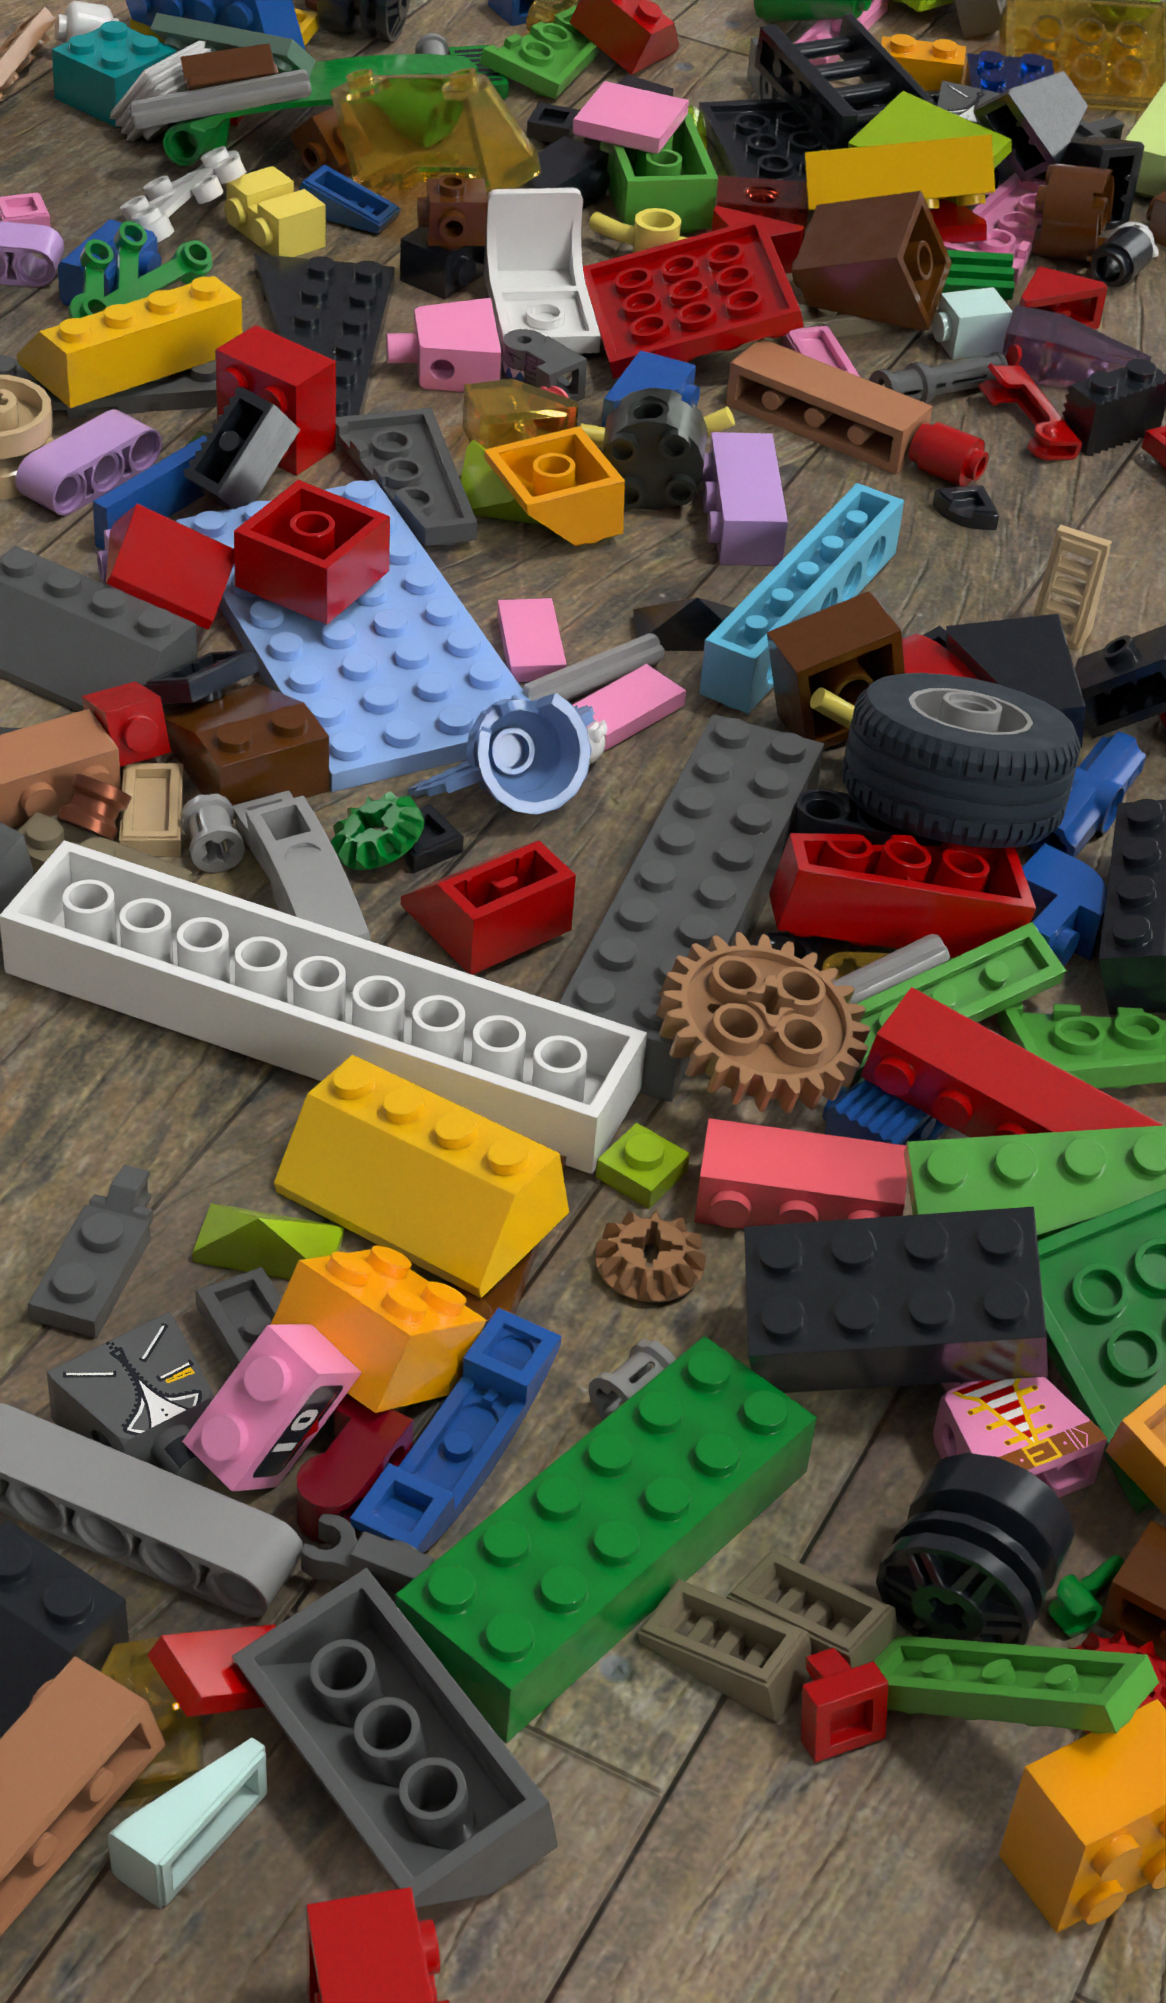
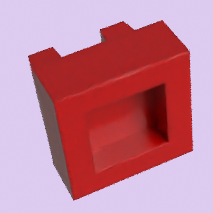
M834 1647L806 1656L805 1668L813 1682L802 1685L801 1742L813 1761L816 1763L885 1739L889 1682L875 1662L872 1661L852 1668Z

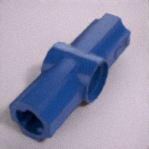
M1117 731L1115 735L1102 737L1079 767L1076 766L1069 800L1061 825L1041 841L1028 845L1034 853L1044 844H1047L1076 858L1096 831L1105 834L1110 829L1116 819L1118 803L1123 802L1124 794L1141 774L1144 767L1146 754L1138 747L1136 738Z

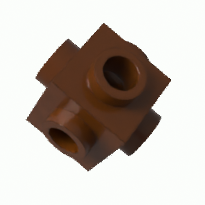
M344 102L312 116L289 135L299 151L303 163L311 174L322 165H326L340 174L349 177L360 170L357 161L371 151L362 131L355 123Z
M452 174L444 175L440 178H427L426 197H418L417 222L418 227H426L428 246H439L449 250L459 249L463 246H486L488 201L484 179H465L462 176Z

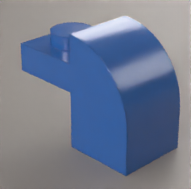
M1044 844L1022 867L1036 906L1031 922L1034 923L1063 966L1074 953L1091 961L1096 953L1103 925L1107 887L1099 874L1090 866L1077 858Z

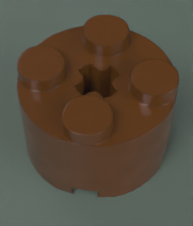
M1066 164L1048 165L1045 185H1039L1036 195L1035 212L1042 213L1043 217L1042 226L1037 227L1034 234V255L1092 262L1093 253L1107 239L1098 236L1103 235L1106 223L1110 224L1114 195V176H1110L1112 173L1111 169Z

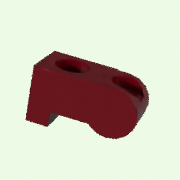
M349 1394L344 1396L334 1410V1441L325 1453L308 1459L301 1466L297 1474V1524L303 1534L311 1540L326 1543L318 1539V1520L322 1514L338 1515L350 1523V1517L388 1463L399 1467L413 1445V1419L393 1409L375 1413Z

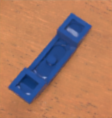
M498 1308L463 1357V1376L399 1467L388 1463L350 1517L352 1527L388 1541L399 1540L415 1547L420 1553L428 1550L464 1511L504 1454L553 1364L561 1346L562 1336Z

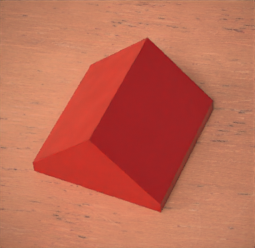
M136 504L118 519L110 530L106 584L209 630L216 616L234 565V548Z

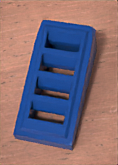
M322 165L303 180L299 189L307 190L326 205V220L376 234L380 233L394 221L401 211V208L326 165Z

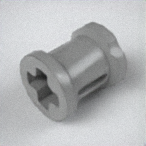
M219 794L197 795L189 800L182 808L181 824L184 832L192 838L189 848L192 862L198 869L208 873H220L236 866L243 858L245 846L241 834L232 827L234 824L232 804L226 797ZM198 814H199L200 821H201V824H202L201 826H199V823H198V820H197V815H198ZM224 840H226V844H227V847H228V851H227V852H226V850H225V846H224V843H223Z
M646 1339L638 1341L630 1349L629 1359L612 1373H600L589 1383V1396L598 1414L603 1419L607 1418L620 1407V1402L621 1405L675 1361L676 1357L658 1341Z

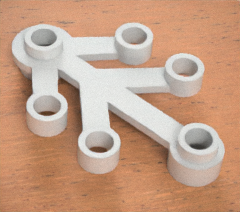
M221 146L204 154L201 157L203 164L195 171L173 182L170 181L168 176H162L147 183L143 189L150 202L147 201L145 195L127 201L120 209L126 221L138 223L144 229L153 231L158 243L174 232L168 217L193 195L198 204L209 202L224 192L220 184H225L241 177L246 173V170L237 150L227 151L225 146Z

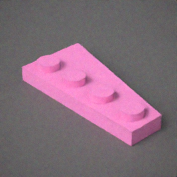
M1015 172L995 190L994 194H990L985 199L986 204H979L972 210V212L987 222V241L943 242L946 250L1013 254V281H1015V286H1017L1033 248L1035 230L1037 227L1042 226L1043 214L1035 212V203L1039 185H1045V181L1032 177L1022 182Z

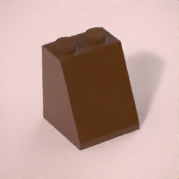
M922 191L817 205L811 222L805 230L804 240L798 256L793 261L792 277L795 285L800 287L810 307L916 330H929L952 262Z

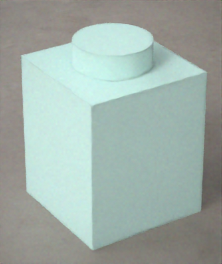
M994 287L941 293L939 310L934 315L932 321L933 335L952 360L989 355L992 352L1005 354L1013 311Z

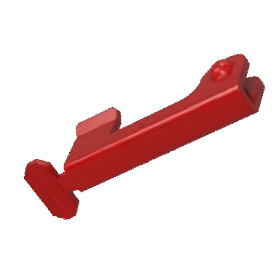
M1019 345L1009 346L1005 356L1008 366H994L990 363L987 367L997 380H987L980 383L979 390L992 406L1000 403H1017L1035 426L1034 435L1036 437L1031 438L1027 445L1028 450L1033 455L1044 460L1075 459L1082 447L1081 440L1024 368L1019 366L1022 359V348Z

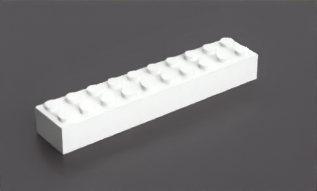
M65 840L0 914L5 973L319 1081L325 1079L353 1054L560 1153V1155L567 1156V1166L593 1174L597 1165V1159L606 1151L642 1087L647 1032Z

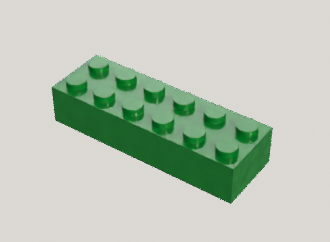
M703 1336L395 1594V1605L497 1736L507 1744L653 1612L678 1579L686 1582L807 1472L817 1417L706 1336Z

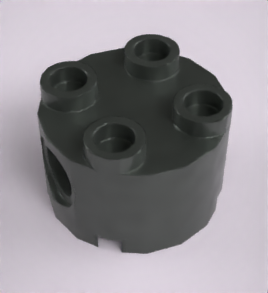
M646 388L631 392L621 399L620 406L615 408L613 413L611 410L607 417L602 453L625 480V509L661 510L687 505L694 499L696 489L702 481L707 426L702 412L694 403L691 408L688 403L682 401V395L673 390Z

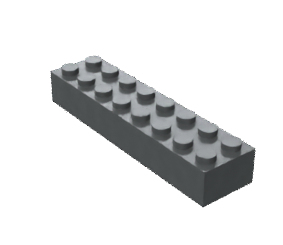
M712 714L560 999L559 1004L647 1032L642 1087L639 1093L668 1102L673 1101L685 1076L690 1057L671 1058L669 1052L674 1039L660 1037L659 1034L664 1019L656 1016V1011L661 1000L659 994L667 973L672 971L675 960L679 955L687 958L690 948L694 943L708 949L712 936L717 935L730 947L736 932H741L749 941L769 899L771 885L788 837L792 831L797 800L807 790L818 789L824 743L802 738L794 733H783L749 724L741 719L726 718Z

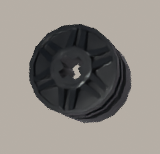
M317 0L319 24L323 30L344 34H354L361 25V31L365 37L376 38L378 35L383 41L394 42L403 30L410 0Z
M963 1453L944 1457L928 1471L910 1505L907 1521L898 1528L892 1546L887 1549L880 1562L876 1585L882 1602L895 1607L897 1622L915 1637L1026 1645L1032 1632L1034 1621L1038 1619L1042 1611L1047 1591L1053 1587L1070 1551L1075 1532L1069 1511L1051 1487L1025 1468L995 1456Z

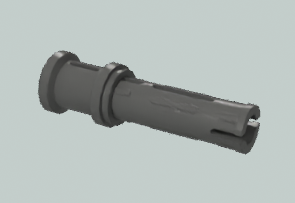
M992 352L989 355L957 360L931 367L921 362H914L908 364L904 370L900 371L877 370L872 373L869 381L881 386L884 384L886 388L929 404L935 396L976 388L984 381L997 380L987 366L990 363L994 366H1008L1005 356L999 354V352Z

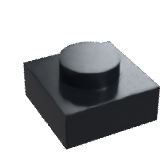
M538 102L527 121L526 138L540 140L542 144L547 146L564 136L573 139L575 135L573 134V120L580 110Z

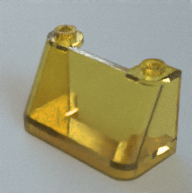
M475 68L461 69L451 74L374 75L372 69H363L348 74L346 76V83L330 91L353 180L380 195V189L391 183L398 185L399 190L406 191L420 182H427V178H440L451 174L462 176L465 179H484L486 194L488 195L490 191L495 189H516L538 176L542 171L537 150L486 75L477 74Z

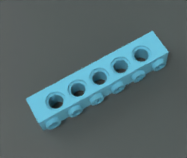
M856 483L705 639L699 694L718 701L729 708L738 709L749 714L774 687L767 632L857 596L896 554L904 500Z

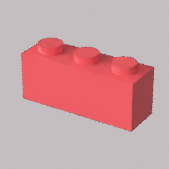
M708 1118L694 1222L726 1228L744 1229L746 1226L903 1216L907 1182L904 1160L906 1145Z

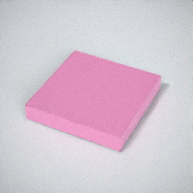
M604 81L574 118L573 134L657 154L688 115L689 100Z

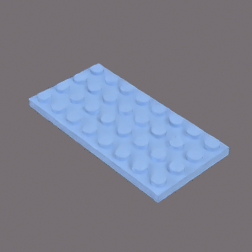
M376 480L353 481L345 486L325 489L328 492L390 516L389 572L328 625L235 587L234 565L219 608L244 649L256 652L259 666L258 672L267 687L304 702L329 735V789L331 792L467 760L468 734L481 711H485L497 701L511 699L513 695H516L518 699L529 701L530 699L522 693L523 689ZM254 501L247 506L238 507L237 509L217 512L205 511L193 517L178 519L176 522L234 548V530L270 501Z

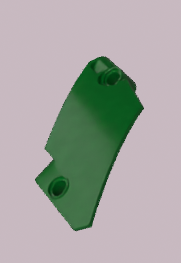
M384 54L315 62L309 77L311 85V95L309 97L179 121L165 133L163 139L164 150L172 162L180 166H189L196 163L204 154L221 146L227 148L230 120L233 117L279 109L338 105L342 102L345 105H377V110L389 113V126L391 128L430 139L462 111L467 99L470 80L477 73L478 66L465 56L436 54Z

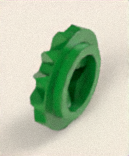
M390 791L385 793L379 800H373L368 796L364 805L359 808H348V818L338 821L333 825L335 836L330 842L340 863L345 867L354 870L379 868L397 860L415 845L424 828V817L409 795L398 798ZM376 827H377V828H383V827H385L386 831L384 832V831H382V830H380V829L375 830L374 828H376Z

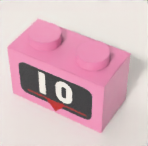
M312 1324L267 1325L182 1442L232 1492L278 1487L362 1372Z

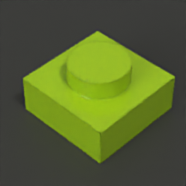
M636 1122L597 1159L595 1178L650 1209L688 1172L690 1153Z

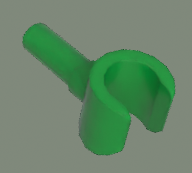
M1112 1555L1091 1574L1084 1576L1080 1580L1076 1575L1072 1574L1060 1580L1056 1589L1058 1599L1050 1603L1047 1612L1068 1637H1076L1086 1632L1102 1615L1103 1608L1094 1597L1115 1578L1125 1562L1119 1555Z

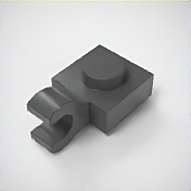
M334 1514L321 1515L318 1520V1539L333 1544L336 1547L322 1550L313 1545L304 1544L301 1549V1569L309 1576L316 1579L334 1580L344 1583L367 1567L394 1603L395 1594L434 1563L433 1557L420 1553L415 1547L403 1541H388L365 1531L357 1540L352 1525L346 1519Z

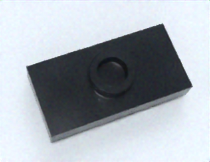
M251 650L210 652L146 681L147 684L143 686L160 696L162 704L210 702L223 697L222 688L259 671L256 652H251Z

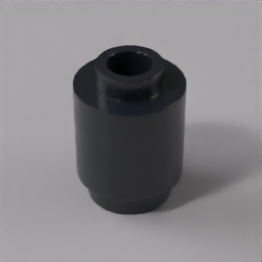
M1126 226L1116 231L1093 253L1091 272L1095 280L1104 282L1108 287H1120L1127 284L1150 263L1153 256L1151 240L1145 232L1136 227Z

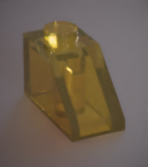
M515 379L464 384L462 428L469 442L474 439L486 449L577 427L578 404L575 400Z

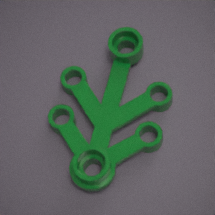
M132 221L123 222L114 236V244L118 249L117 290L104 297V272L113 259L111 247L99 239L89 240L80 254V263L84 267L83 293L76 295L72 299L68 307L69 319L83 318L102 312L105 308L114 304H127L146 298L152 292L162 290L177 281L190 284L196 278L206 277L213 264L211 251L200 241L191 240L184 242L178 246L169 262L138 278L139 252L147 241V234L138 223ZM126 236L131 237L134 241L129 240ZM92 254L98 255L101 260L95 258Z

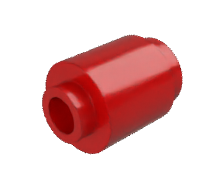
M927 422L923 423L916 431L909 449V459L917 463L919 470L961 487H966L972 480L978 481L987 467L989 455L984 451L985 443L983 439L941 422H937L934 425Z

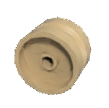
M0 375V500L24 496L17 490L15 484L19 465L30 453L54 441L51 436L53 419L50 397L44 388L34 382L11 375Z

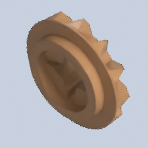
M656 1208L649 1218H640L633 1212L628 1211L622 1223H607L601 1240L596 1244L595 1261L602 1279L616 1292L638 1301L664 1302L687 1294L699 1283L704 1273L706 1255L702 1250L701 1234L688 1232L683 1217L670 1222L664 1221ZM654 1244L659 1247L657 1259L653 1260V1268L646 1267L647 1259L643 1258L645 1245Z

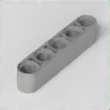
M0 1403V1512L246 1617H260L266 1613L301 1559L302 1540L295 1530L275 1516L18 1408Z

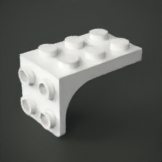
M576 188L495 189L490 191L487 195L484 279L489 298L492 301L501 349L503 348V337L506 333L517 329H529L551 337L579 355L599 353L601 335L583 273L581 250L583 198L581 192Z

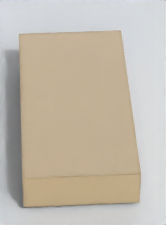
M133 763L124 766L122 791L130 795L132 799L128 808L121 811L119 843L151 856H181V811L183 808L184 791L183 764Z

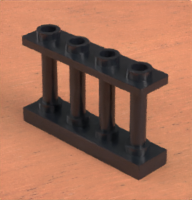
M853 14L843 15L839 37L793 44L776 24L760 27L754 66L829 150L848 148V142L854 137L857 129L864 128L902 91L934 104L933 98ZM839 55L844 60L813 66L809 59ZM860 77L864 82L834 88L829 83L830 81ZM880 99L886 106L855 111L849 104Z

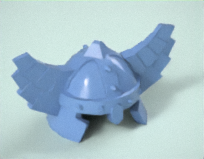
M556 693L534 701L518 699L516 695H513L511 699L497 701L485 711H481L468 734L466 749L467 760L461 762L458 766L445 770L441 774L415 784L407 789L410 796L415 795V797L426 794L430 797L443 792H448L449 794L477 783L480 789L492 796L497 803L502 802L517 812L537 815L559 809L577 794L588 774L591 745L587 726L595 721L593 718L595 715L593 707L585 705L578 708L577 705L573 706Z

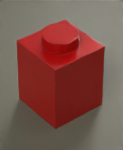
M134 681L81 696L84 710L90 709L119 748L120 767L171 753L161 697L143 685Z

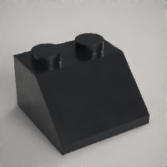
M8 1519L0 1526V1739L28 1709L38 1689L47 1681L55 1679L74 1656L109 1676L130 1655L126 1599Z

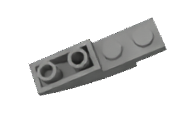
M288 790L232 806L235 826L271 882L273 899L280 912L371 941L359 904L337 854L304 796L294 798Z

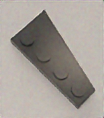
M432 408L336 417V441L369 480H376L402 519L425 546H450L457 542L477 540L476 518Z

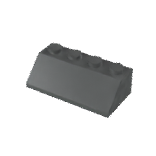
M14 546L0 557V678L75 712L84 710L81 698L83 695L134 681L145 685L147 684L146 681L197 659L196 623L18 546Z
M367 1567L232 1655L235 1666L397 1889L412 1887L415 1907L490 1895L558 1847L550 1803Z

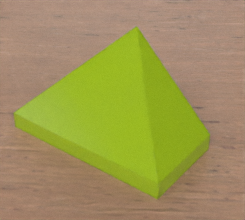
M473 439L466 448L460 481L474 515L541 524L527 515L484 459V450L486 448Z
M211 1203L193 1249L192 1260L195 1263L245 1272L262 1267L267 1276L290 1280L299 1260L329 1256L333 1252H339L344 1238V1227Z

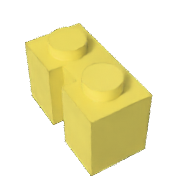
M274 166L244 174L226 183L227 200L224 204V211L227 222L268 254L296 257L326 247V205L305 189L294 192V181Z

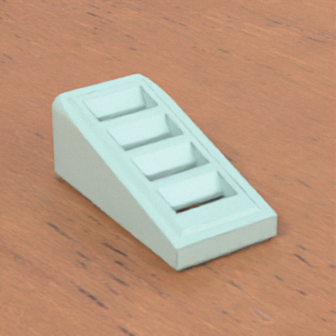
M250 1738L116 1826L107 1835L111 1870L114 1876L159 1909L164 1905L167 1906L268 1794L265 1746L254 1738Z

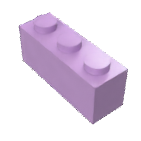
M711 432L709 453L705 452L703 477L700 483L704 484L703 510L704 513H709L707 522L708 543H716L719 565L777 566L783 560L788 520L773 434Z

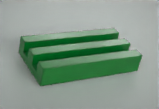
M947 250L952 265L942 293L994 287L1003 300L1013 299L1015 281H1013L1014 268L1012 267L1014 262L1013 254Z

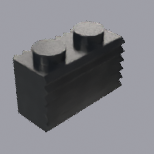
M1132 359L1125 367L1110 372H1093L1089 379L1067 386L1069 393L1065 395L1067 402L1063 404L1065 411L1061 413L1065 422L1081 440L1082 447L1080 451L1085 455L1093 456L1094 453L1100 454L1101 450L1108 451V448H1116V445L1123 446L1124 442L1138 441V437L1144 438L1146 430L1161 427L1166 408V374L1159 370L1151 361Z
M243 387L235 389L236 396L230 397V405L223 407L224 414L218 416L219 423L212 425L213 432L206 434L207 441L201 443L202 450L195 452L196 459L189 461L190 468L183 470L186 479L209 499L226 509H237L238 507L247 506L257 499L300 431L278 407Z

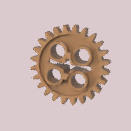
M736 932L730 947L724 940L715 935L712 936L708 949L694 943L690 948L687 958L679 955L675 960L672 971L667 973L659 994L661 1000L656 1011V1016L664 1019L659 1031L660 1037L674 1039L669 1052L671 1058L690 1057V1062L685 1072L688 1077L697 1076L705 1072L710 1076L707 1086L708 1092H715L723 1085L731 1088V1101L735 1105L742 1101L745 1094L754 1096L756 1106L761 1112L765 1111L770 1099H777L785 1113L792 1112L797 1098L810 1110L816 1109L821 1095L834 1101L842 1086L849 1088L868 1049V1046L864 1043L870 1032V1027L860 1023L866 1011L865 1006L849 1003L855 991L854 987L847 985L835 986L833 983L838 970L836 968H829L823 971L816 969L814 966L817 961V954L812 952L800 959L794 956V944L790 941L786 942L781 950L772 949L770 939L765 934H762L757 946L750 945L741 932Z

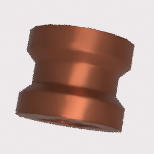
M75 773L71 783L74 794L70 803L61 807L57 819L114 841L118 832L115 825L116 818L120 811L128 808L132 797L104 782Z

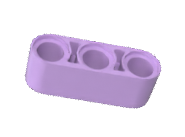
M0 221V284L24 287H44L50 284L55 277L58 264L64 254L65 245L63 238L57 231L48 226ZM32 253L40 254L45 259L37 258Z
M109 410L26 456L16 473L15 484L17 490L22 495L58 515L66 516L72 514L153 466L161 452V435L157 430L119 410Z

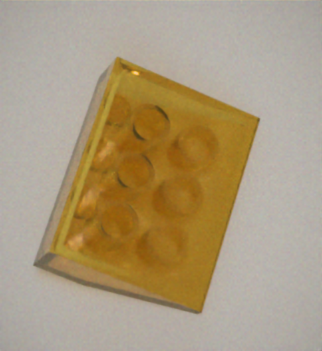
M1005 0L999 21L998 57L1002 93L1011 88L1065 71L1087 103V108L1144 112L1166 81V2L1141 0Z

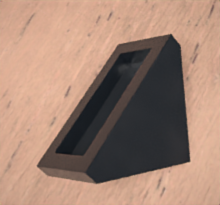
M698 597L637 608L633 611L635 637L639 638L648 633L654 634L659 638L660 645L665 651H704L705 639L735 608Z

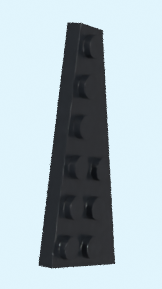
M254 254V271L257 279H260L261 293L264 302L267 301L270 309V321L274 333L335 360L336 417L363 415L395 284V267L382 266L374 261H361L358 263L339 262L324 256L307 259Z

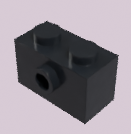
M1166 625L1132 638L1128 635L1118 637L1108 643L1103 649L1078 658L1075 672L1085 703L1084 726L1092 739L1166 712Z

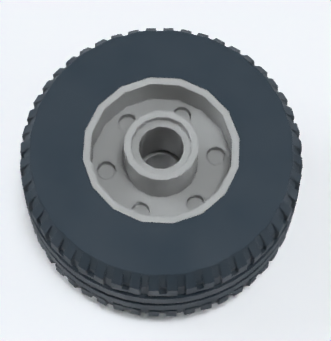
M932 673L897 674L883 677L871 683L857 698L850 724L841 775L849 796L858 807L872 817L895 828L917 836L964 846L985 848L1021 847L1041 841L1061 825L1075 776L1081 744L1072 722L1061 711L1026 693L1002 685L954 675Z

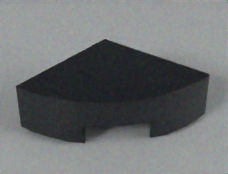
M984 486L941 488L935 490L932 505L946 519L973 529L997 530L999 513Z
M430 804L420 809L424 817V828L420 838L404 854L405 862L413 873L463 853L464 836Z

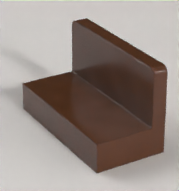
M270 43L180 57L186 91L279 74L277 64H274Z

